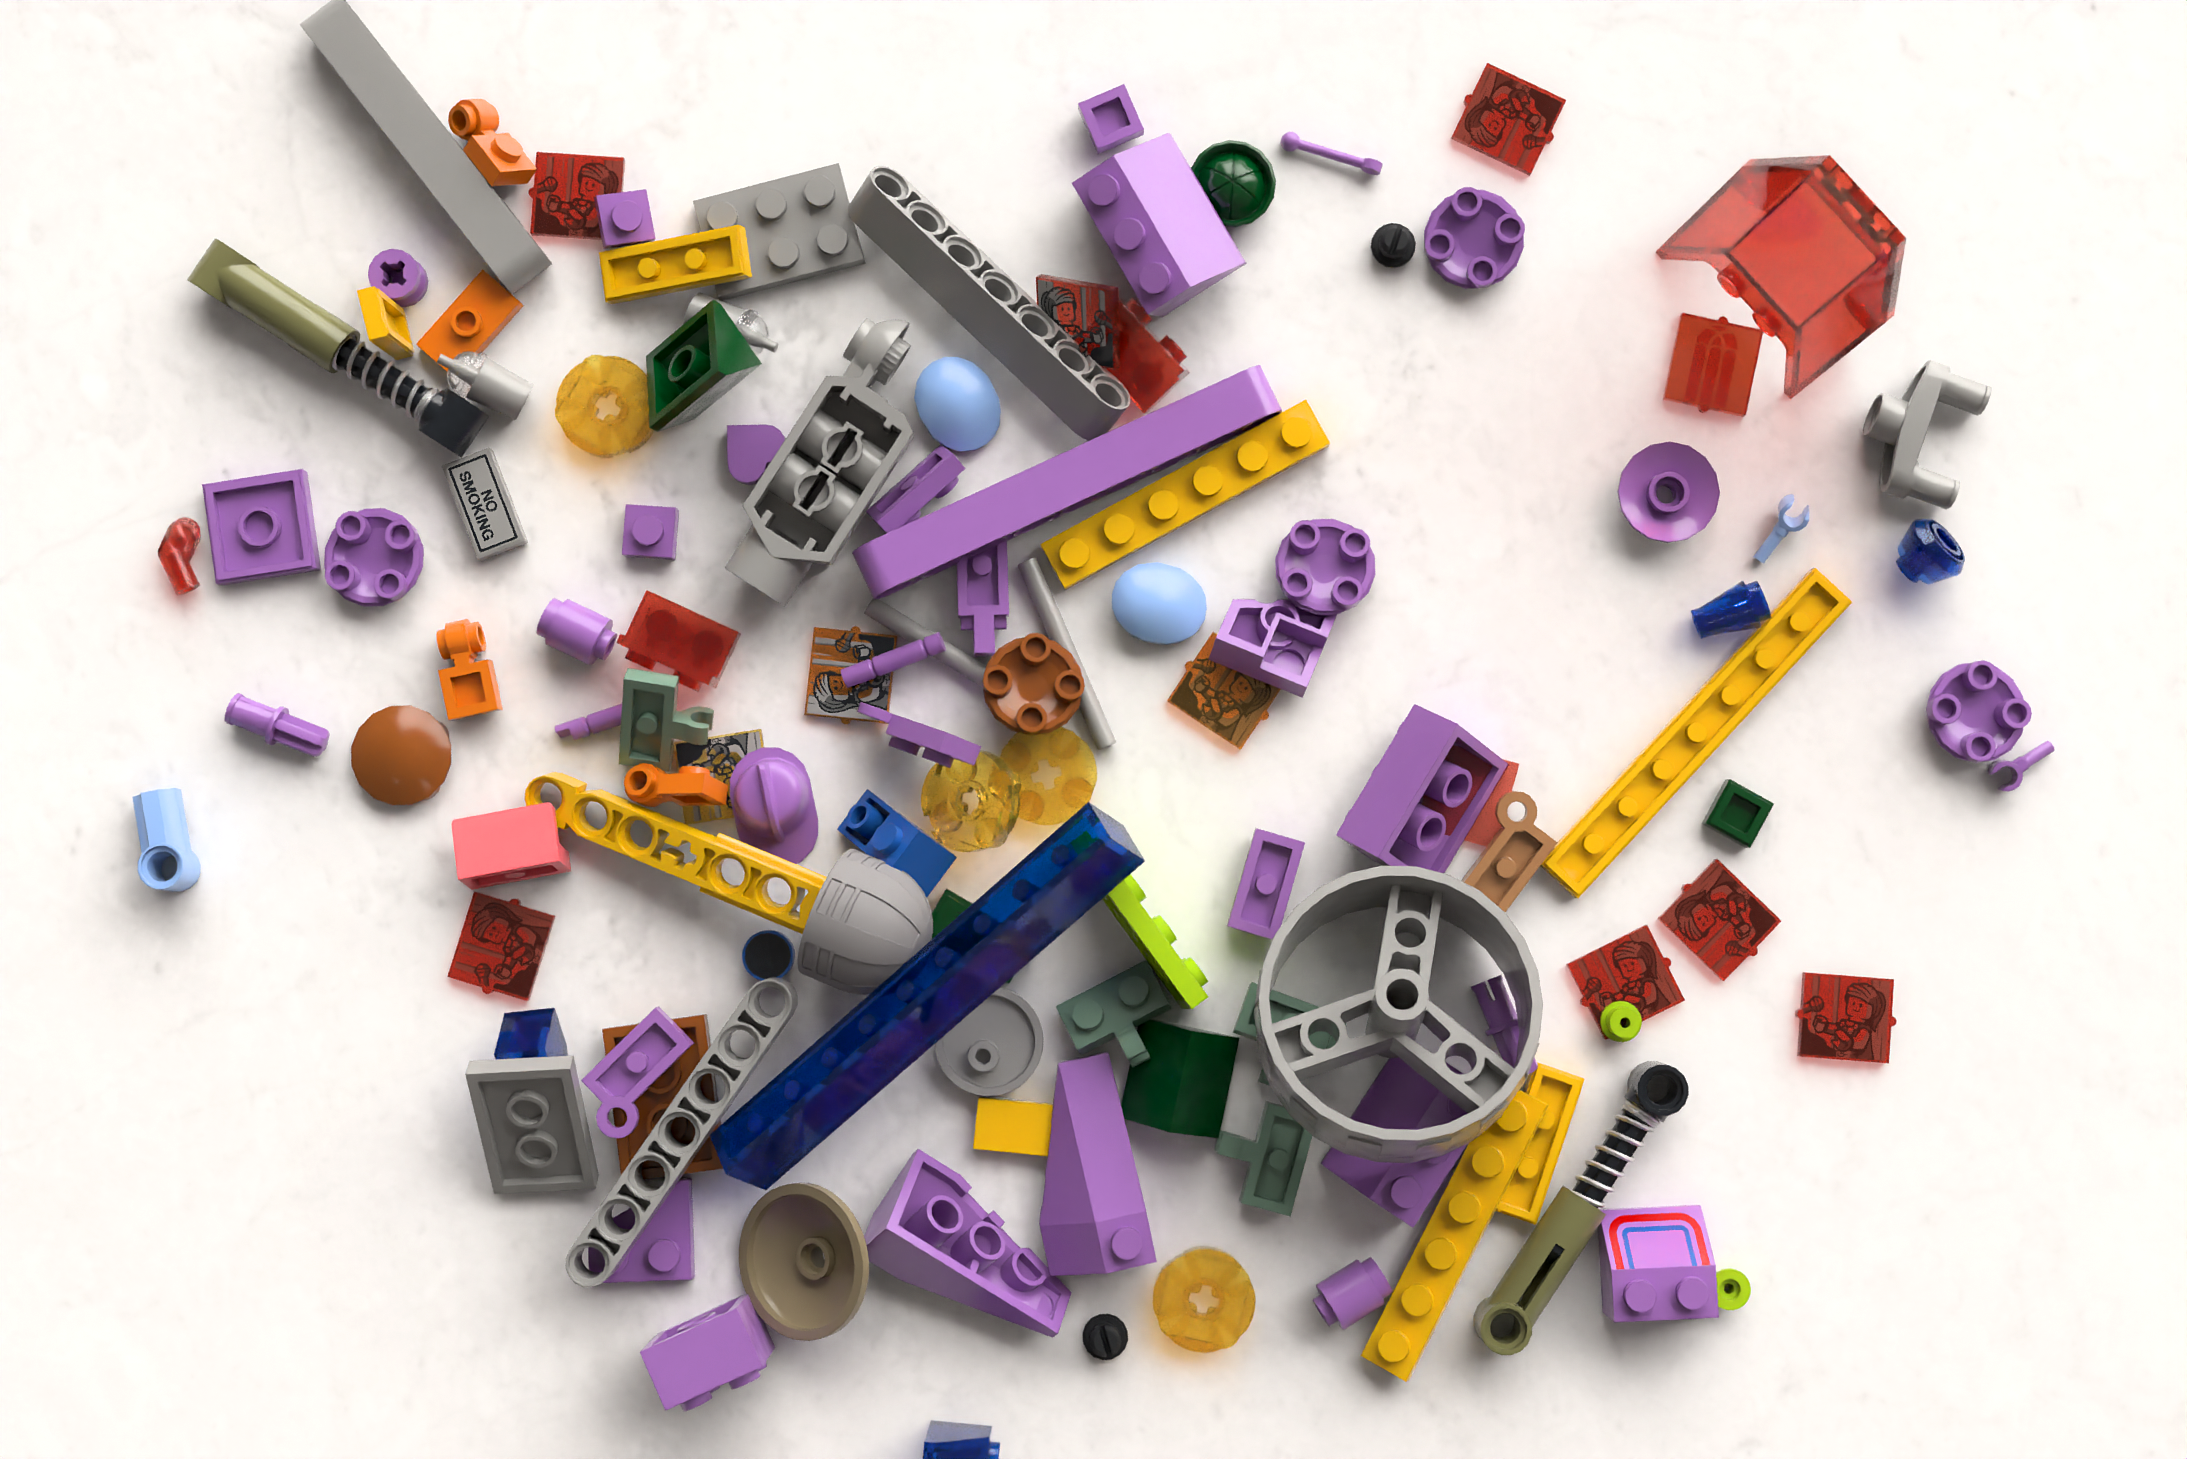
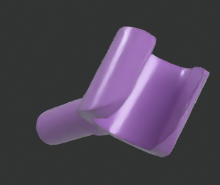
M2046 741L2012 762L2006 760L1995 761L1989 766L1988 774L1992 775L2002 767L2007 766L2012 772V778L2007 784L2000 786L1998 790H2015L2023 780V772L2054 752V746L2051 742Z

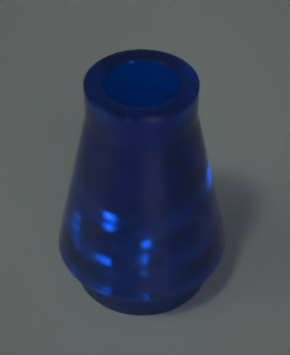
M1742 580L1703 606L1690 611L1695 628L1701 639L1712 635L1761 628L1760 622L1771 619L1769 606L1757 580L1745 584Z

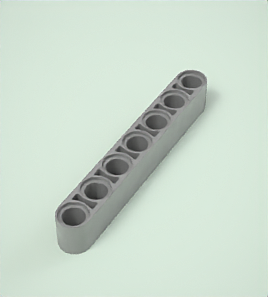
M346 0L329 1L300 24L309 38L511 294L516 293L552 265L546 254L494 188L487 182Z
M876 166L870 171L848 206L851 220L1072 431L1088 441L1109 432L1131 403L1130 395L1124 385L1104 366H1099L1089 356L1090 353L1088 351V356L1085 358L1081 354L1085 348L1080 346L1079 352L1077 349L1080 343L1076 339L1073 340L1039 307L1037 302L904 176L886 166Z
M771 977L755 983L749 989L569 1250L565 1268L569 1278L575 1284L582 1287H595L602 1284L620 1267L793 1016L798 1006V995L795 987L789 981L780 977ZM766 987L779 989L785 998L784 1009L778 1016H771L761 1009L759 998ZM736 1030H744L753 1037L755 1050L751 1057L740 1058L732 1052L730 1039ZM707 1073L718 1075L725 1084V1094L719 1101L707 1099L701 1091V1081ZM676 1117H685L693 1123L695 1137L691 1143L683 1144L673 1137L671 1124ZM646 1160H654L663 1166L665 1181L662 1186H651L643 1179L642 1166ZM615 1204H625L633 1210L635 1224L632 1229H622L614 1223L612 1210ZM593 1247L603 1254L605 1268L602 1272H593L586 1268L582 1260L585 1248Z

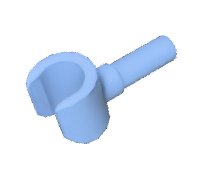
M1793 494L1786 495L1779 502V521L1753 556L1763 564L1783 537L1785 538L1790 531L1802 530L1809 522V505L1797 517H1789L1785 514L1794 502Z

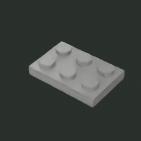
M839 163L693 201L701 232L734 225H741L746 230L752 278L716 284L715 289L720 301L866 264L856 225L848 213L850 202Z
M574 1056L469 1061L465 1075L494 1194L596 1189L599 1174Z

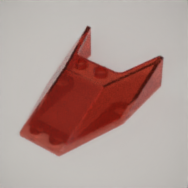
M1830 155L1750 159L1656 251V254L1665 260L1704 261L1710 264L1718 272L1717 280L1721 287L1732 297H1741L1754 311L1752 317L1756 325L1768 336L1774 337L1776 335L1786 349L1784 393L1791 400L1894 316L1906 237Z

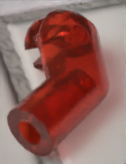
M187 517L179 518L169 525L157 551L158 558L176 595L186 594L200 586L190 562L200 542L201 530L195 520Z

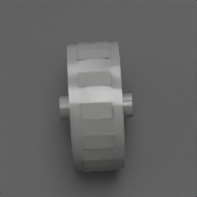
M1379 866L1348 873L1319 887L1293 909L1276 932L1264 960L1262 970L1259 971L1254 1009L1258 1044L1257 1053L1271 1089L1288 1114L1313 1137L1344 1154L1370 1161L1412 1163L1443 1156L1473 1141L1502 1117L1504 1111L1525 1082L1540 1044L1538 1041L1541 1031L1543 999L1538 969L1526 940L1507 914L1481 891L1451 875L1417 866ZM1375 907H1387L1373 989L1272 1024L1269 1002L1270 994L1280 969L1296 947L1320 926L1347 913ZM1439 917L1463 929L1484 947L1505 976L1515 1001L1519 1027L1517 1057L1514 1068L1429 1000L1428 987ZM1402 932H1409L1416 935L1421 944L1408 948L1401 945L1395 936ZM1390 966H1396L1401 968L1394 969L1388 972ZM1368 1013L1369 1018L1365 1035L1350 1038L1347 1034L1345 1023ZM1421 1023L1443 1042L1438 1052L1431 1053L1415 1042ZM1324 1031L1333 1036L1336 1044L1329 1049H1320L1315 1047L1308 1037L1315 1032ZM1376 1054L1386 1058L1399 1057L1468 1114L1450 1123L1419 1130L1384 1129L1354 1121L1326 1106L1300 1081ZM1450 1056H1461L1468 1061L1471 1071L1466 1074H1456L1447 1067L1445 1059Z

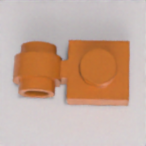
M465 99L459 101L451 108L448 115L450 129L455 135L468 141L463 151L491 187L529 183L537 168L525 155L522 146L509 133H495L499 126V115L493 105L483 99Z
M468 619L446 623L445 629L438 630L436 637L442 658L444 660L451 659L455 664V667L438 670L448 720H458L503 710L493 660L487 659L478 662L474 660L479 652L486 650L482 626L479 622L470 623Z
M642 763L631 768L624 779L627 796L632 801L645 807H656L663 802H674L680 806L726 805L728 785L711 777L710 770L703 767L682 766L679 767V773L667 774L652 764Z

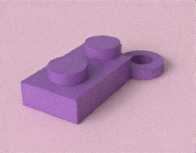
M860 702L857 712L889 724L886 730V734L892 736L888 744L889 746L915 756L918 755L920 747L925 748L922 758L951 768L954 759L973 766L975 765L981 746L866 703Z
M659 1006L655 1007L581 1080L602 1102L596 1115L597 1126L608 1137L623 1138L635 1130L639 1121V1112L634 1102L694 1044ZM618 1107L626 1112L627 1121L624 1126L615 1127L610 1123L608 1116L611 1109Z

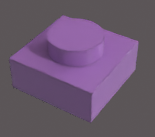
M1125 84L1078 103V110L1097 154L1144 135V128Z
M646 189L596 195L594 201L603 249L655 241Z
M626 504L622 555L625 557L675 560L679 510L676 507Z

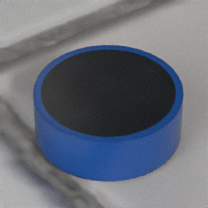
M775 930L760 931L747 940L743 948L742 960L747 972L760 981L771 977L782 978L793 967L795 949L790 939L783 933Z

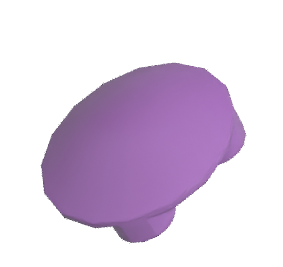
M1463 187L1453 195L1445 198L1431 212L1424 230V251L1432 269L1446 282L1464 289L1486 288L1502 281L1517 266L1524 248L1525 224L1516 210L1502 196L1486 190Z
M385 508L363 509L358 512L348 511L337 519L336 528L333 529L325 547L324 568L327 584L335 589L344 599L363 607L385 606L401 599L416 584L423 568L424 547L417 529L403 515Z
M1313 519L1297 522L1291 528L1290 533L1282 540L1275 558L1276 579L1284 595L1298 608L1316 615H1337L1356 607L1369 593L1376 575L1375 555L1370 547L1368 535L1361 529L1354 528L1352 525L1335 519Z
M1984 660L1958 664L1943 673L1931 688L1926 707L1929 729L1939 746L1955 758L1973 763L1995 760L2009 752L2021 737L2023 728L2030 722L2032 715L2031 707L2023 699V695L2014 680L1998 667Z

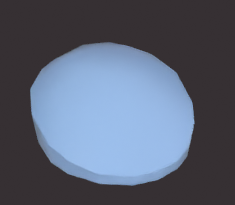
M943 357L932 362L922 371L916 382L914 399L920 419L932 438L942 446L959 452L977 450L986 445L995 436L999 428L1001 413L999 397L989 377L973 362L959 357Z
M1159 562L1138 564L1121 575L1116 581L1112 593V609L1117 621L1132 637L1147 643L1161 645L1180 643L1194 635L1205 620L1207 607L1203 589L1190 574L1181 568Z

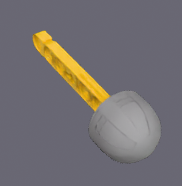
M552 772L536 777L529 782L525 790L524 799L526 806L543 803L540 796L541 788L545 783L554 784L560 790L562 796L561 805L555 810L558 828L565 830L570 827L582 838L698 885L702 893L803 934L798 952L799 972L839 990L864 995L890 990L904 982L907 978H910L918 970L930 948L933 934V919L929 902L921 887L903 870L895 869L885 864L884 861L858 850L849 849L826 877L719 833L717 837L602 789L585 791L587 783L563 773ZM591 801L598 802L606 810L607 822L602 829L594 828L586 820L585 810ZM635 820L645 822L652 830V842L646 848L638 846L631 838L630 830ZM689 842L691 843L690 852L696 855V859L684 863V853L672 847L661 851V854L659 851L665 843L679 847ZM725 859H735L743 866L745 875L740 885H732L724 879L721 868ZM771 878H781L790 886L791 898L787 904H777L769 897L767 887Z

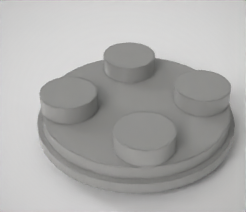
M999 987L975 988L955 998L942 1013L935 1032L936 1056L946 1076L961 1089L982 1096L1002 1095L1024 1084L1037 1068L1043 1051L1042 1026L1033 1008L1016 993Z

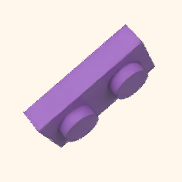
M940 444L866 512L885 533H889L919 519L921 515L920 509L933 497L941 498L948 494L958 483L959 478L957 476L966 468L953 453Z
M1255 828L1228 919V927L1273 939L1282 925L1305 842Z

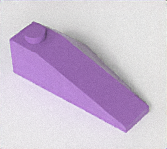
M1108 1052L1058 1062L1050 1143L1048 1159H1046L1044 1195L1039 1220L1050 1276L1107 1274L1157 1262L1145 1203Z

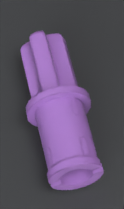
M237 693L229 702L225 712L224 721L227 724L236 725L265 737V742L269 745H274L278 742L313 757H319L328 745L330 733L327 729L290 715L289 709L283 706L275 709Z
M1499 975L1487 980L1495 1000L1492 999L1485 981L1471 986V989L1476 995L1489 1026V1029L1485 1031L1486 1035L1493 1036L1501 1058L1514 1068L1519 1037L1516 1011L1503 983V977ZM1535 1057L1529 1074L1538 1069Z

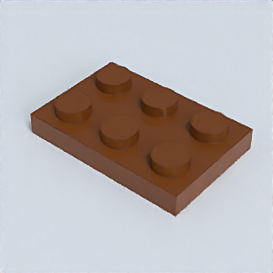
M707 1014L672 1019L694 1044L634 1102L639 1112L638 1125L626 1137L616 1139L621 1175L711 1046ZM638 1024L602 1029L605 1055L618 1045ZM707 1073L702 1078L701 1091L707 1099L712 1101H718L715 1074ZM613 1108L615 1127L624 1126L627 1121L626 1112L622 1108ZM676 1117L671 1124L673 1137L683 1144L691 1143L695 1137L693 1123L685 1117ZM721 1120L684 1174L724 1169L727 1166ZM646 1160L642 1166L644 1180L665 1177L663 1166L654 1160Z

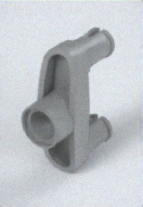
M1928 360L1914 376L1902 399L1880 393L1869 409L1863 427V434L1885 443L1880 469L1879 483L1881 491L1901 499L1910 496L1945 510L1949 509L1954 504L1958 495L1960 481L1920 468L1917 461L1935 405L1939 401L1978 416L1985 410L1992 388L1950 373V367Z

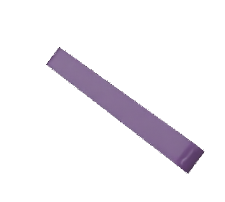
M1261 366L1250 367L875 538L855 549L852 554L873 599L876 600L889 596L946 570L963 560L996 547L1000 543L1009 541L1242 434L1280 414L1282 409Z

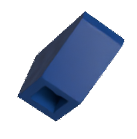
M868 789L849 810L848 815L837 828L839 832L866 854L880 859L885 864L900 871L903 870L910 875L921 887L926 898L957 858L929 834Z

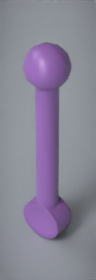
M1287 132L1281 138V146L1286 151L1292 152L1299 149L1361 168L1362 171L1368 174L1379 175L1383 166L1380 161L1372 158L1363 159L1301 140L1294 132Z

